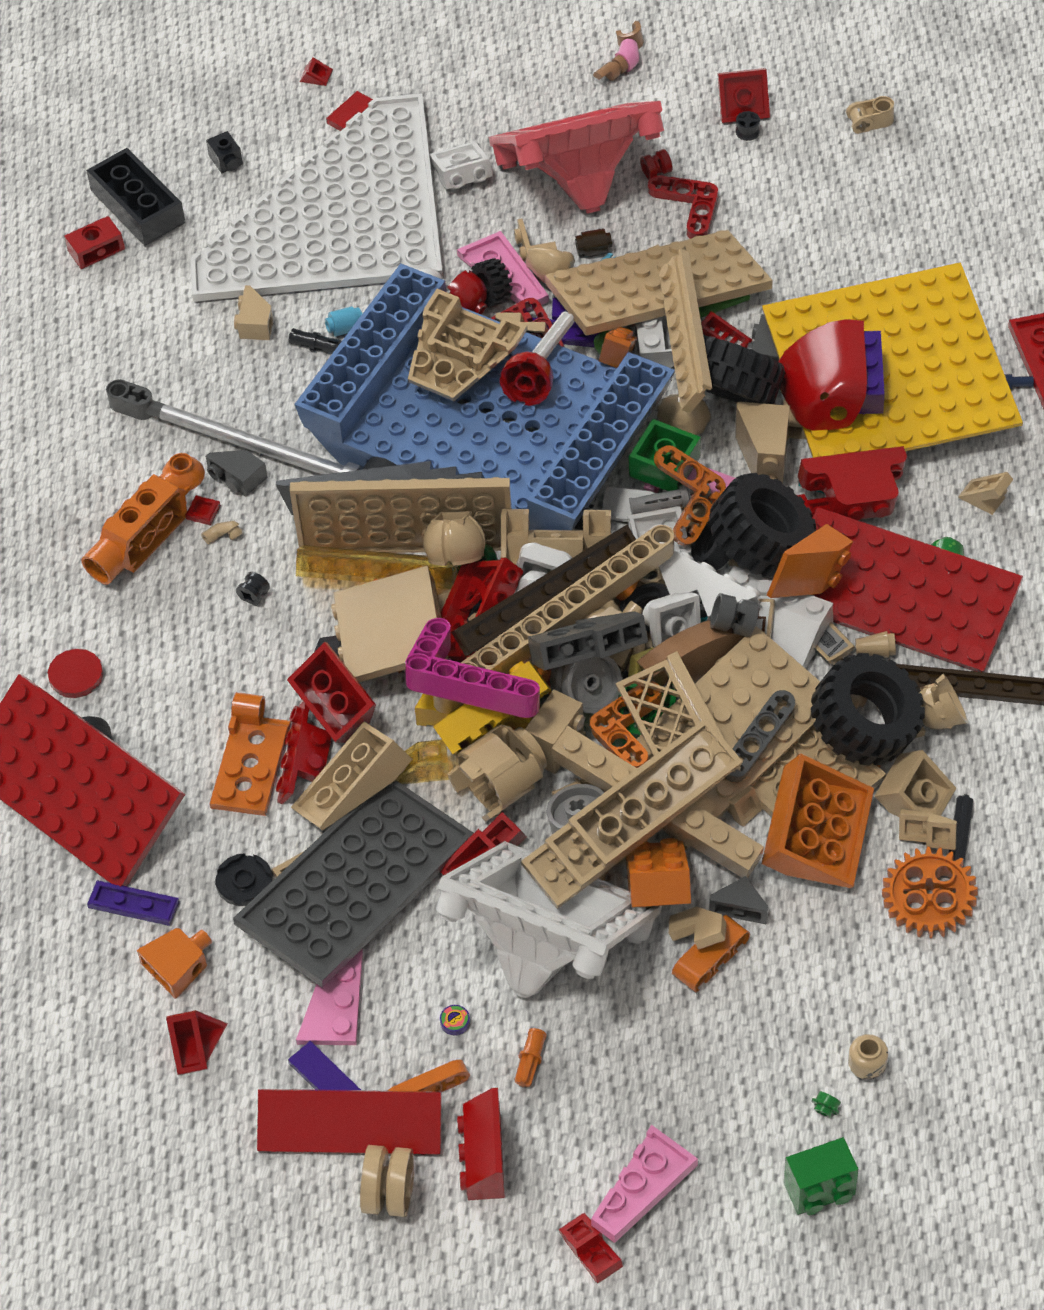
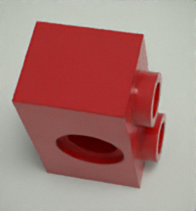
M109 216L64 235L67 251L80 269L125 250L122 234Z

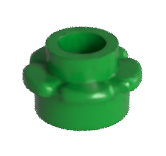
M819 1091L816 1098H812V1103L816 1105L814 1111L828 1118L831 1117L832 1113L835 1115L839 1114L838 1108L841 1102L837 1098L822 1091Z

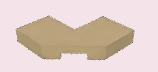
M693 907L670 916L668 934L672 941L694 934V943L698 949H702L725 941L726 921L722 914Z

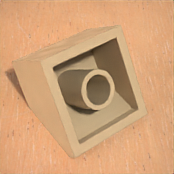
M923 750L900 753L876 792L875 797L889 813L898 817L900 816L901 809L941 816L956 787Z

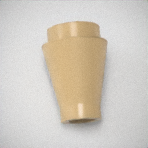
M885 631L855 639L856 655L858 653H869V656L877 654L883 656V658L896 655L894 633L888 634Z

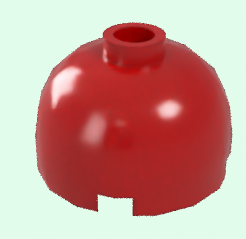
M465 270L461 272L447 288L450 290V294L459 297L463 308L482 315L487 307L485 304L487 299L486 286L472 271L469 270L467 272Z
M529 351L517 353L506 362L501 372L500 386L503 393L514 402L518 400L525 402L524 405L532 406L540 404L547 398L553 386L554 373L549 362L538 353Z

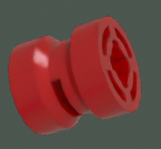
M665 149L656 151L655 155L651 156L648 154L640 158L641 169L648 180L660 173L667 174L673 170L671 158Z

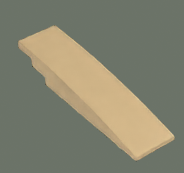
M705 718L568 819V823L548 837L542 846L521 861V865L558 909L656 834L739 767L743 761L708 719Z

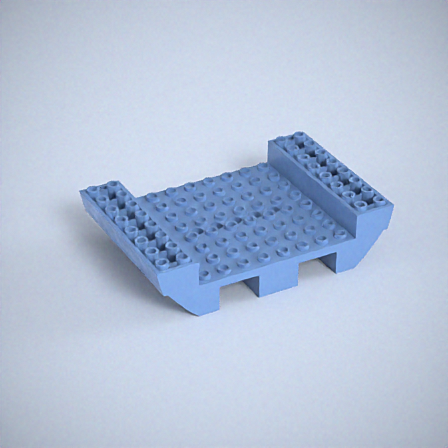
M400 263L294 405L303 426L309 429L325 449L344 466L348 462H352L364 467L371 457H382L396 465L431 461L434 469L456 466L459 474L482 472L485 478H510L512 509H529V530H573L583 516L584 510H587L668 389L675 370L630 352L626 354L620 365L615 368L563 346L556 345L546 358L554 373L553 386L544 401L540 404L527 406L524 405L525 402L510 400L503 393L500 386L501 372L506 362L517 353L532 352L542 339L526 332L514 351L507 355L459 398L452 401L408 381L414 350H417L419 342L418 332L419 329H422L424 319L422 315L424 308L436 289L446 292L445 280ZM462 307V309H464V310H467V311L472 312V313H474V314H476V315H479V316H481V317H484V318H486V319H489V320H491V321H494V322L500 324L499 321L493 320V319H491V318H488V317H486V316H483V315H481V314H478V313H476V312L470 311V310L465 309V308ZM463 399L468 401V403L459 404L458 401ZM482 409H488L492 412H488L485 414L480 411ZM506 418H510L515 421L507 423L503 420ZM529 427H532V428H535V429H537V430H536V431H533V432H529V431H527L526 429L529 428Z

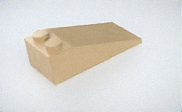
M363 722L291 808L323 831L395 781L412 761V758L394 740L366 722Z

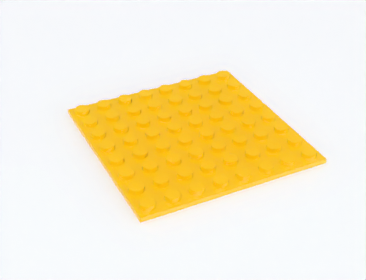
M961 262L762 305V310L779 359L785 350L799 338L829 322L844 319L864 321V331H881L884 412L879 414H858L850 426L842 429L812 431L802 426L812 458L904 446L905 451L1023 426L1020 413ZM826 392L822 393L820 396L821 400L826 399L829 394ZM840 406L835 407L831 410L830 416L834 420H842L847 416V410Z

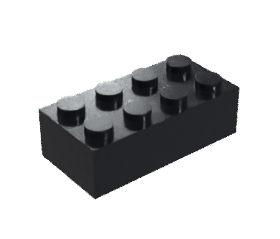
M128 148L86 170L91 191L144 246L185 223L182 202Z

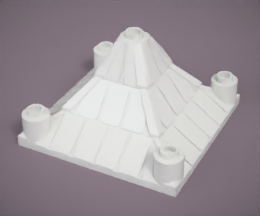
M506 841L442 876L438 885V889L441 892L436 911L440 913V917L449 922H457L458 919L465 917L467 909L473 912L476 921L498 949V958L508 985L514 989L516 995L524 998L538 994L572 960H574L572 966L577 970L579 976L593 979L594 976L601 975L609 949L624 938L636 944L649 939L654 920L660 915L663 906L632 907L629 891L596 879L557 909L521 865V861L532 852Z

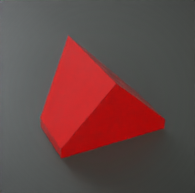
M196 1010L166 1016L177 1074L207 1069L206 1063L228 1023Z

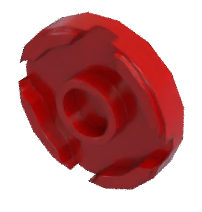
M75 648L62 652L53 659L47 672L49 683L53 690L67 698L87 696L92 693L91 690L101 684L103 678L100 659L86 649Z

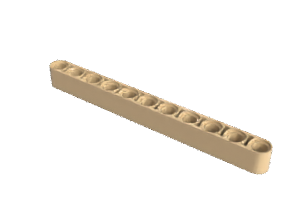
M666 525L653 527L461 663L507 674L514 665L521 661L524 662L531 657L528 637L536 634L529 633L537 632V634L576 624V620L584 619L587 614L599 609L671 558L674 553V531ZM433 696L434 707L441 713H451L464 704Z

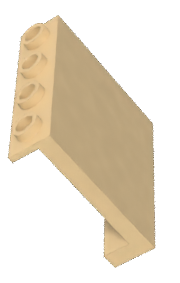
M428 566L333 592L335 604H332L331 608L335 620H338V625L334 626L336 637L339 642L341 641L342 646L338 647L339 658L358 682L405 670L406 658L425 624L433 618H441L435 580Z

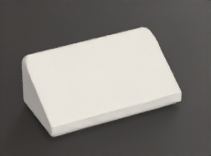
M608 486L605 490L602 510H611V520L628 522L627 515H632L629 498L655 493L652 491ZM658 501L647 502L645 504L647 505L652 503H658Z

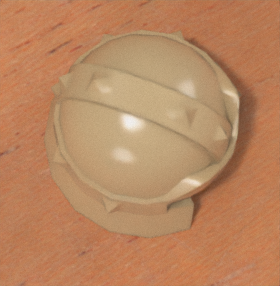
M944 674L935 683L920 687L921 691L919 693L922 694L924 701L922 707L925 708V718L923 719L925 726L939 730L968 724L964 708L954 688Z

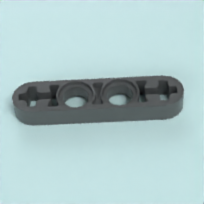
M779 690L773 693L732 748L744 760L740 770L731 772L725 777L731 782L742 781L792 715L795 707V698L790 692ZM786 701V707L783 706L777 716L774 712L778 702ZM764 719L770 720L774 724V729L772 731H764L759 727V722ZM746 741H754L758 744L759 750L750 753L744 749L743 744Z

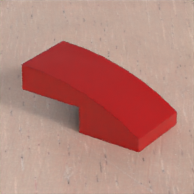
M582 1213L559 1229V1233L597 1284L623 1267L619 1256L604 1241L602 1233L591 1225V1220L585 1213Z

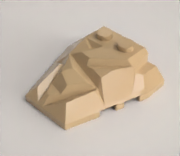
M436 289L423 311L422 329H419L418 332L419 342L417 350H414L408 381L455 401L516 349L528 327L526 324L506 316L503 317L499 324L462 309L459 297Z

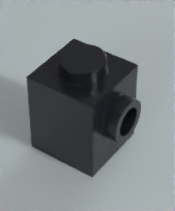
M228 131L206 140L208 155L221 174L233 171L243 165L241 149Z

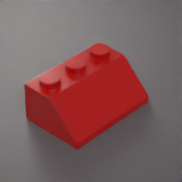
M324 642L287 681L332 739L338 743H346L363 722L370 725L376 704L329 644Z
M491 1088L463 1103V1115L457 1116L458 1134H464V1143L458 1144L459 1162H465L466 1170L460 1172L461 1191L467 1190L468 1200L505 1198L498 1088Z

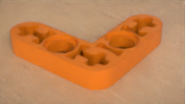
M671 445L664 446L655 453L654 463L656 467L694 491L673 528L674 541L685 546L698 539L709 520L710 509L726 489V483L721 476ZM668 452L671 453L672 455L670 459L675 463L680 462V460L684 461L678 467L677 472L674 471V469L677 467V465H675L674 463H663L665 458L661 456L662 454L665 455ZM686 466L695 468L697 475L694 480H688L684 477L683 470ZM714 481L717 483L715 488L718 492L711 493L708 499L699 496L700 494L705 496L708 493L710 487L707 483L710 484ZM695 503H701L705 506L706 513L703 517L699 518L694 515L692 508ZM691 521L699 523V526L696 524L691 526L688 532L692 535L691 537L682 538L683 532L680 531V528H686Z
M637 685L627 693L631 697L641 699L645 687ZM648 688L647 693L649 695L654 694V696L646 695L644 701L660 705L662 692ZM619 697L591 717V731L605 749L632 766L639 768L649 760L648 752L626 729V727L634 723V720L630 713H619V710L626 706L622 697ZM633 703L637 710L638 704ZM642 706L639 714L640 718L653 709ZM623 738L627 740V743L622 747L612 745L616 739ZM632 752V756H633L636 760H640V759H641V761H640V762H637V761H635V760H634V761H631V757H630V754H629V753Z

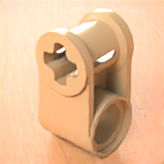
M880 96L849 105L846 109V114L852 120L853 132L858 134L892 125L894 122V101L890 97Z

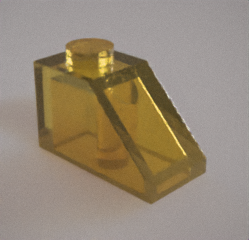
M441 739L420 741L409 747L405 752L412 758V761L407 765L403 773L395 779L401 784L450 780L447 775L449 773L446 744Z

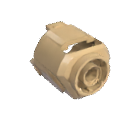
M498 725L457 753V766L447 775L456 792L468 787L472 794L488 809L489 812L482 816V819L487 821L492 817H497L502 810L535 788L534 783L543 777V769L547 767V760L542 748L527 730L522 727L513 730L510 726Z

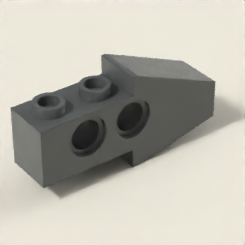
M636 611L576 620V624L528 637L532 664L544 671L596 656L605 658L648 642L644 615Z

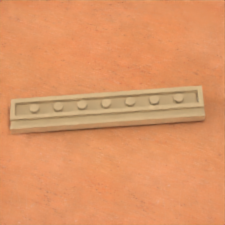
M680 248L678 250V257L673 256L667 264L662 266L659 277L681 410L691 413L705 397V390L712 389L690 256L688 251Z

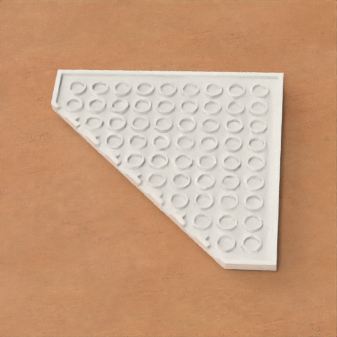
M422 93L374 98L368 103V108L362 113L358 112L346 122V127L339 133L336 131L324 141V146L317 152L313 151L301 161V166L294 172L290 171L278 181V186L271 192L267 191L254 202L255 206L248 212L244 211L233 220L228 230L224 233H218L210 240L205 250L200 254L198 252L190 258L193 302L236 298L243 295L245 285H250L259 295L386 283L400 263L417 270L432 268L437 270L443 277Z

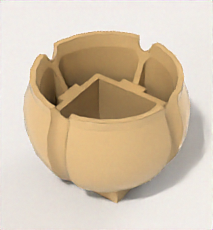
M472 511L440 512L427 526L424 533L423 546L430 564L446 566L447 562L450 561L453 566L478 561L484 556L485 534L478 521L472 517Z

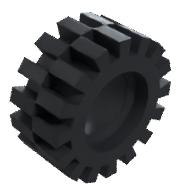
M496 258L476 263L471 268L472 272L486 286L487 299L485 304L487 307L505 303L512 295L509 292L513 289V286L509 284L512 282V279L508 278L509 270H505L506 265Z

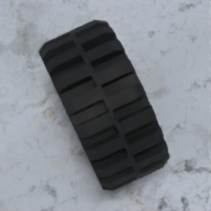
M703 335L712 389H706V392L734 402L775 403L785 375V369L781 363L741 345Z
M749 473L737 476L710 509L709 526H711L712 536L717 539L716 543L719 548H723L726 552L725 555L730 560H735L739 567L742 569L747 568L750 570V573L755 575L762 574V577H774L783 553L816 531L815 519H812V512L809 507L807 508L804 505L805 501L801 496L798 497L791 487L784 486L782 481L778 479L773 480L769 475Z
M869 653L848 655L843 660H839L816 686V691L812 694L811 703L813 706L811 707V716L816 718V721L813 723L816 731L821 732L822 741L826 745L830 744L834 748L832 751L835 754L846 756L845 760L852 763L859 761L860 765L870 766L872 763L878 766L885 764L887 761H892L907 748L923 727L925 708L922 707L924 704L922 694L917 692L919 687L915 680L911 681L908 677L909 673L904 668L902 670L896 666L897 663L889 659L886 661L883 659V656L873 654L870 657ZM850 694L860 695L873 702L882 713L885 724H877L863 717L855 708Z

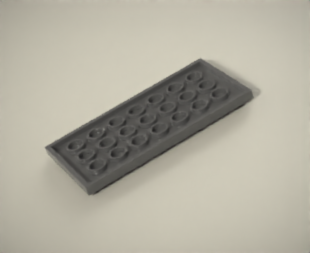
M395 780L328 828L233 917L234 925L316 984L323 987L440 873L450 857L474 832Z

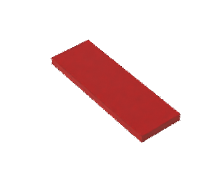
M258 1089L257 1151L366 1153L368 1145L386 1147L388 1153L391 1154L396 1147L413 1149L414 1154H441L442 1091Z

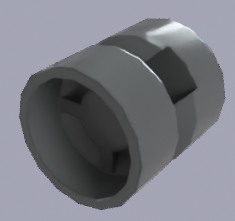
M719 593L712 608L710 627L722 631L732 629L733 634L750 637L757 622L759 604L746 599H741L737 602L736 597Z

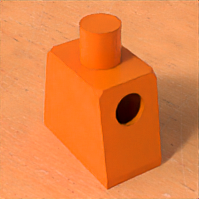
M175 928L140 947L137 953L143 967L176 999L207 967L203 950L212 944V940L202 929L189 938L180 928Z

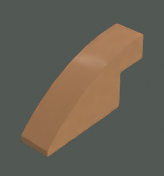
M710 620L668 638L641 657L637 663L643 671L667 660L668 655L677 651L693 682L696 683L715 665L719 658L725 656L745 636L733 634L732 629L722 631L711 628ZM665 670L653 674L651 681L664 686L669 678Z

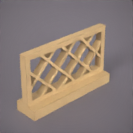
M677 651L668 655L667 660L616 683V687L652 756H655L665 748L655 745L652 741L655 730L670 735L668 746L672 743L674 736L679 738L684 734L676 731L680 718L691 721L694 726L707 718L722 736ZM665 670L669 678L667 686L663 687L651 683L653 674ZM671 683L675 690L670 689ZM638 684L645 688L641 699L629 696L625 687ZM648 688L664 693L660 706L644 701ZM668 694L680 698L682 704L679 712L663 707ZM633 703L638 704L637 710ZM642 706L657 710L654 723L641 720L639 714ZM684 708L688 714L683 713ZM661 712L677 717L673 730L657 725ZM646 727L651 729L650 734L648 733Z

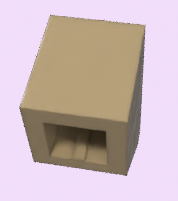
M245 285L244 293L238 299V309L240 312L235 314L234 329L238 330L240 339L270 340L273 326L271 305L250 285Z

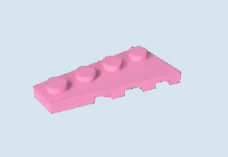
M501 231L457 249V256L471 268L476 263L492 258L501 260V263L506 265L505 270H509L508 278L512 279V282L509 284L513 286V289L509 292L512 294L510 298L514 302L518 303L526 298H535L541 305L549 302L548 293L530 269L527 268L524 261Z
M363 948L323 987L316 984L296 1039L297 1045H306L309 1041L314 1045H356Z
M651 1125L646 1132V1138L635 1149L630 1163L619 1174V1180L613 1188H610L592 1216L591 1225L612 1242H617L698 1166V1158Z

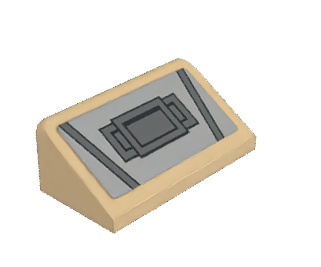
M830 622L815 648L829 663L835 665L841 658L848 656L855 646Z

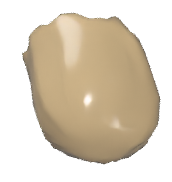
M551 247L529 249L526 258L527 268L544 283L545 274L573 268L575 263L572 253L562 252Z
M670 394L664 397L658 406L657 418L660 422L698 435L704 432L706 425L710 422L711 413L703 399L691 413L681 410L679 395Z

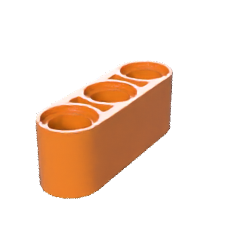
M728 915L723 916L726 921L725 941L702 949H698L696 944H694L676 962L672 969V975L694 992H698V987L703 982L707 983L719 971L717 968L722 963L726 964L738 952L736 949L742 943L745 945L750 937V932Z

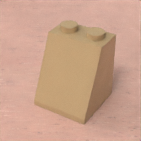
M737 402L735 438L750 472L758 473V475H769L771 479H778L783 484L790 406Z

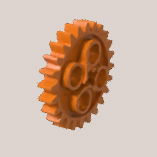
M927 847L925 854H921L918 848H916L914 857L905 852V862L897 859L894 860L896 869L888 868L887 874L889 878H883V886L885 888L882 889V897L886 898L883 900L884 908L889 909L888 917H897V927L906 923V933L911 932L915 928L917 929V937H920L923 931H928L929 937L933 938L934 931L938 930L941 936L944 937L945 928L948 927L951 931L956 932V922L961 925L966 924L965 916L972 917L973 909L971 907L977 906V898L974 896L978 895V887L974 886L976 885V877L970 876L971 867H963V858L953 861L954 855L952 851L945 857L942 854V848H939L936 854H932L930 847ZM941 876H948L949 878H951L948 881L938 880V878ZM911 877L921 878L918 882H911L908 879ZM931 890L933 893L927 894V891ZM943 902L951 904L948 908H942L938 905ZM911 903H919L922 905L921 907L916 909L909 907Z

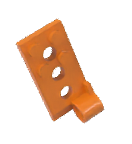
M236 692L233 697L231 719L228 726L229 737L210 800L211 809L266 816L291 721L264 718L265 696ZM255 735H261L265 738L260 744L249 742ZM249 758L258 760L257 765L250 768L245 767L243 763ZM244 781L252 784L251 788L246 791H240L236 788L239 783Z

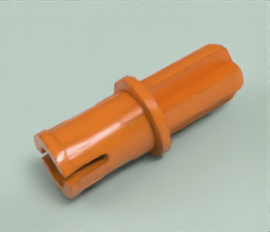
M529 1029L524 1049L519 1052L520 1062L514 1081L520 1087L524 1088V1086L530 1087L532 1085L537 1065L542 1062L540 1055L547 1034L541 1029Z

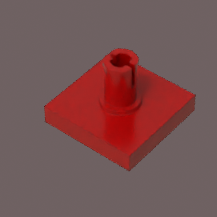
M766 68L717 73L722 123L736 122L737 115L744 111L754 112L758 114L760 119L770 118Z

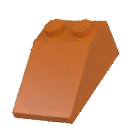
M828 524L816 530L783 553L767 596L779 598L821 594L830 587H836L842 577L840 571L851 557L849 550L853 541Z

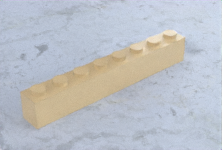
M569 726L565 728L552 747V760L593 786L600 788L604 793L637 769ZM694 803L663 827L667 832L740 877L746 876L749 878L763 855L764 846Z

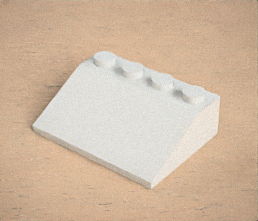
M734 566L729 575L735 578L739 585L745 588L749 585L758 590L761 594L758 599H775L771 639L806 669L817 651L815 648L830 622L833 623V603L813 595L770 598L767 596V592L772 582L771 579L752 574L750 571Z

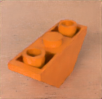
M619 327L606 333L599 362L617 368L628 352L632 353L638 338L632 336L633 331Z

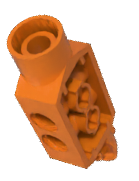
M186 453L173 455L164 466L160 476L153 474L147 481L143 482L133 496L125 500L121 508L106 520L102 527L100 540L81 559L82 565L89 575L98 582L108 585L124 568L134 573L186 519L187 502L185 495L190 490L199 486L205 476L204 467L196 458Z

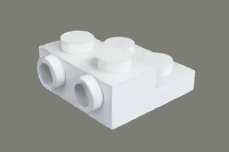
M475 141L429 154L431 164L438 172L439 181L446 190L459 189L464 184L471 182L479 183L488 177H492L490 160Z

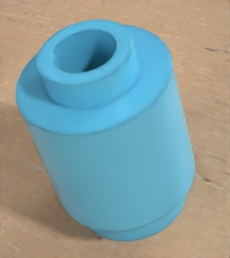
M350 306L328 312V318H325L328 333L333 332L335 337L348 334L362 315L360 308Z

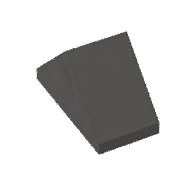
M746 876L710 895L709 911L722 914L723 916L728 915L735 919L767 924L768 905Z

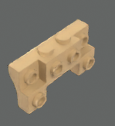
M502 509L501 558H508L516 564L521 547L528 543H538L564 551L573 558L611 534V510H584L583 530H529V509Z

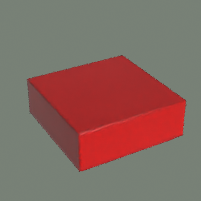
M195 495L185 515L186 519L211 526L221 506L220 501Z

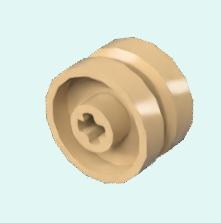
M368 1145L361 1177V1213L379 1215L386 1199V1209L390 1216L407 1217L414 1184L413 1149L396 1147L391 1154L389 1162L386 1147Z

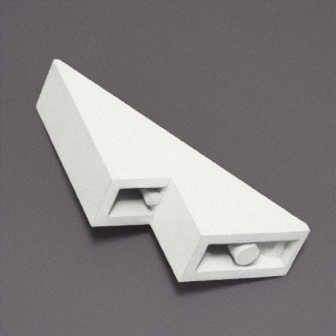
M682 550L679 553L674 551L671 558L659 566L669 594H698L699 601H702L709 620L715 599L719 593L734 596L737 602L741 599L757 602L759 608L762 607L758 599L761 595L758 590L749 585L746 588L739 585L738 581L728 574L722 576L716 573V570L705 562L699 564L693 561V557Z

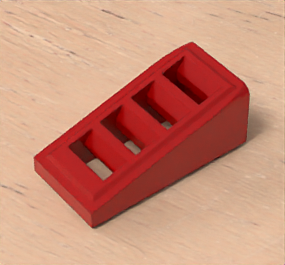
M712 311L701 322L703 335L708 337L711 336L725 340L728 336H731L733 338L729 342L735 344L739 340L742 342L740 345L745 348L748 347L749 342H752L750 337ZM720 331L724 333L722 336L718 335Z

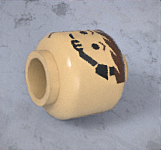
M869 1034L858 1036L853 1040L849 1047L848 1055L850 1070L857 1077L867 1080L878 1078L884 1073L888 1062L886 1043L881 1038Z

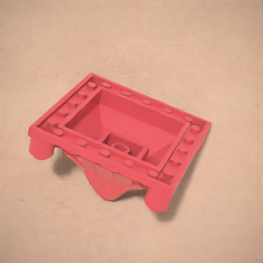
M661 101L625 103L488 138L490 146L494 150L497 166L502 165L503 169L517 166L516 161H518L519 166H525V170L539 168L557 181L558 185L580 210L585 209L586 213L600 211V206L605 204L615 173L614 169L633 141V135L639 131L640 136H645L646 140L661 137L660 132L664 131L660 112L663 110Z

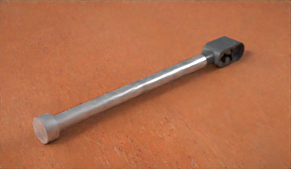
M113 380L106 387L110 408L115 412L138 420H146L154 416L322 475L362 470L363 466L348 462L344 466L155 401L148 388L125 380Z

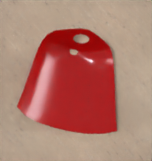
M844 319L824 324L802 336L785 350L778 361L785 369L780 391L788 406H790L795 419L800 425L812 431L836 430L850 426L859 414L866 397L867 368L864 321ZM826 392L829 394L826 399L821 400L820 396L822 393ZM840 406L847 410V416L842 420H834L830 416L831 410L835 407Z

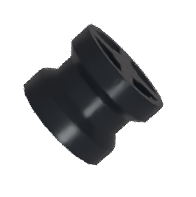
M744 111L737 115L736 135L738 138L751 141L759 136L760 117L758 114Z
M248 572L245 576V582L239 584L236 588V593L241 600L256 606L261 601V595L269 591L270 584L262 575L256 572Z

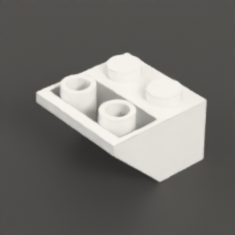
M666 316L635 323L636 337L638 338L636 341L638 356L669 368L673 367L674 362Z

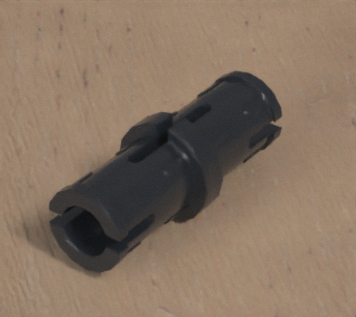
M295 328L291 329L288 339L289 344L310 348L309 350L312 352L318 350L332 354L342 342L339 339L322 336L319 332L314 331L310 333Z

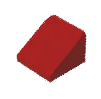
M312 57L306 65L300 82L326 86L333 69Z

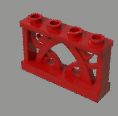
M508 558L463 564L442 608L441 618L447 620L451 625V632L467 623L471 610L481 598L482 602L475 617L514 594L523 570ZM451 633V648L448 653L449 660L461 663L478 651L476 650L465 656Z

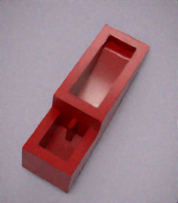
M501 812L483 831L478 829L450 857L440 872L446 875L504 841L519 846L527 836Z

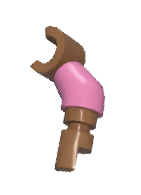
M638 21L632 24L633 31L623 34L621 30L616 31L618 45L620 46L619 51L615 54V58L594 72L593 76L600 80L605 76L610 81H613L620 74H623L625 71L630 72L637 65L640 58L639 49L644 43L641 24Z

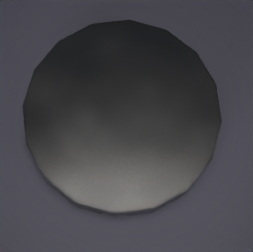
M245 853L236 854L227 858L219 866L215 878V886L220 897L227 903L236 906H246L272 882V871L268 863L260 856L254 854L253 856H246Z

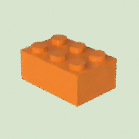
M674 838L662 839L659 843L645 841L626 856L627 881L632 907L691 903L690 872L683 841H678Z

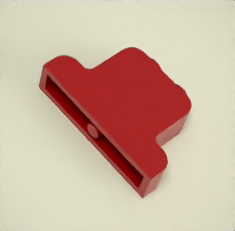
M904 446L805 458L801 459L798 479L801 487L805 490L823 491L831 512L855 520L875 517L883 518L894 512L899 493L895 480L900 479L903 475L907 454Z

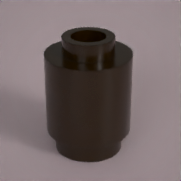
M604 228L581 232L580 235L575 236L578 256L584 255L588 257L608 253V248L612 247L610 232L606 233Z

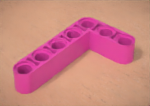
M433 618L425 624L405 661L406 686L410 690L523 718L537 715L539 712L540 687L536 681L447 660L446 657L451 648L450 623L443 618Z

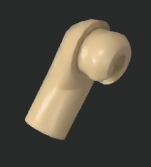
M227 521L215 524L201 533V536L209 545L226 533L230 539L234 540L242 534V530L239 528L238 522Z

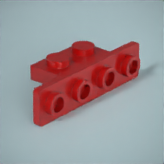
M304 702L299 706H294L289 718L292 725L285 739V744L288 745L287 752L284 754L280 765L283 768V773L276 786V792H279L277 803L284 804L293 795L297 776L313 782L326 767L331 736L326 730L307 723L309 708Z

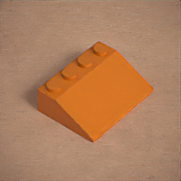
M800 753L783 768L761 864L787 876L852 888L857 873L874 788Z

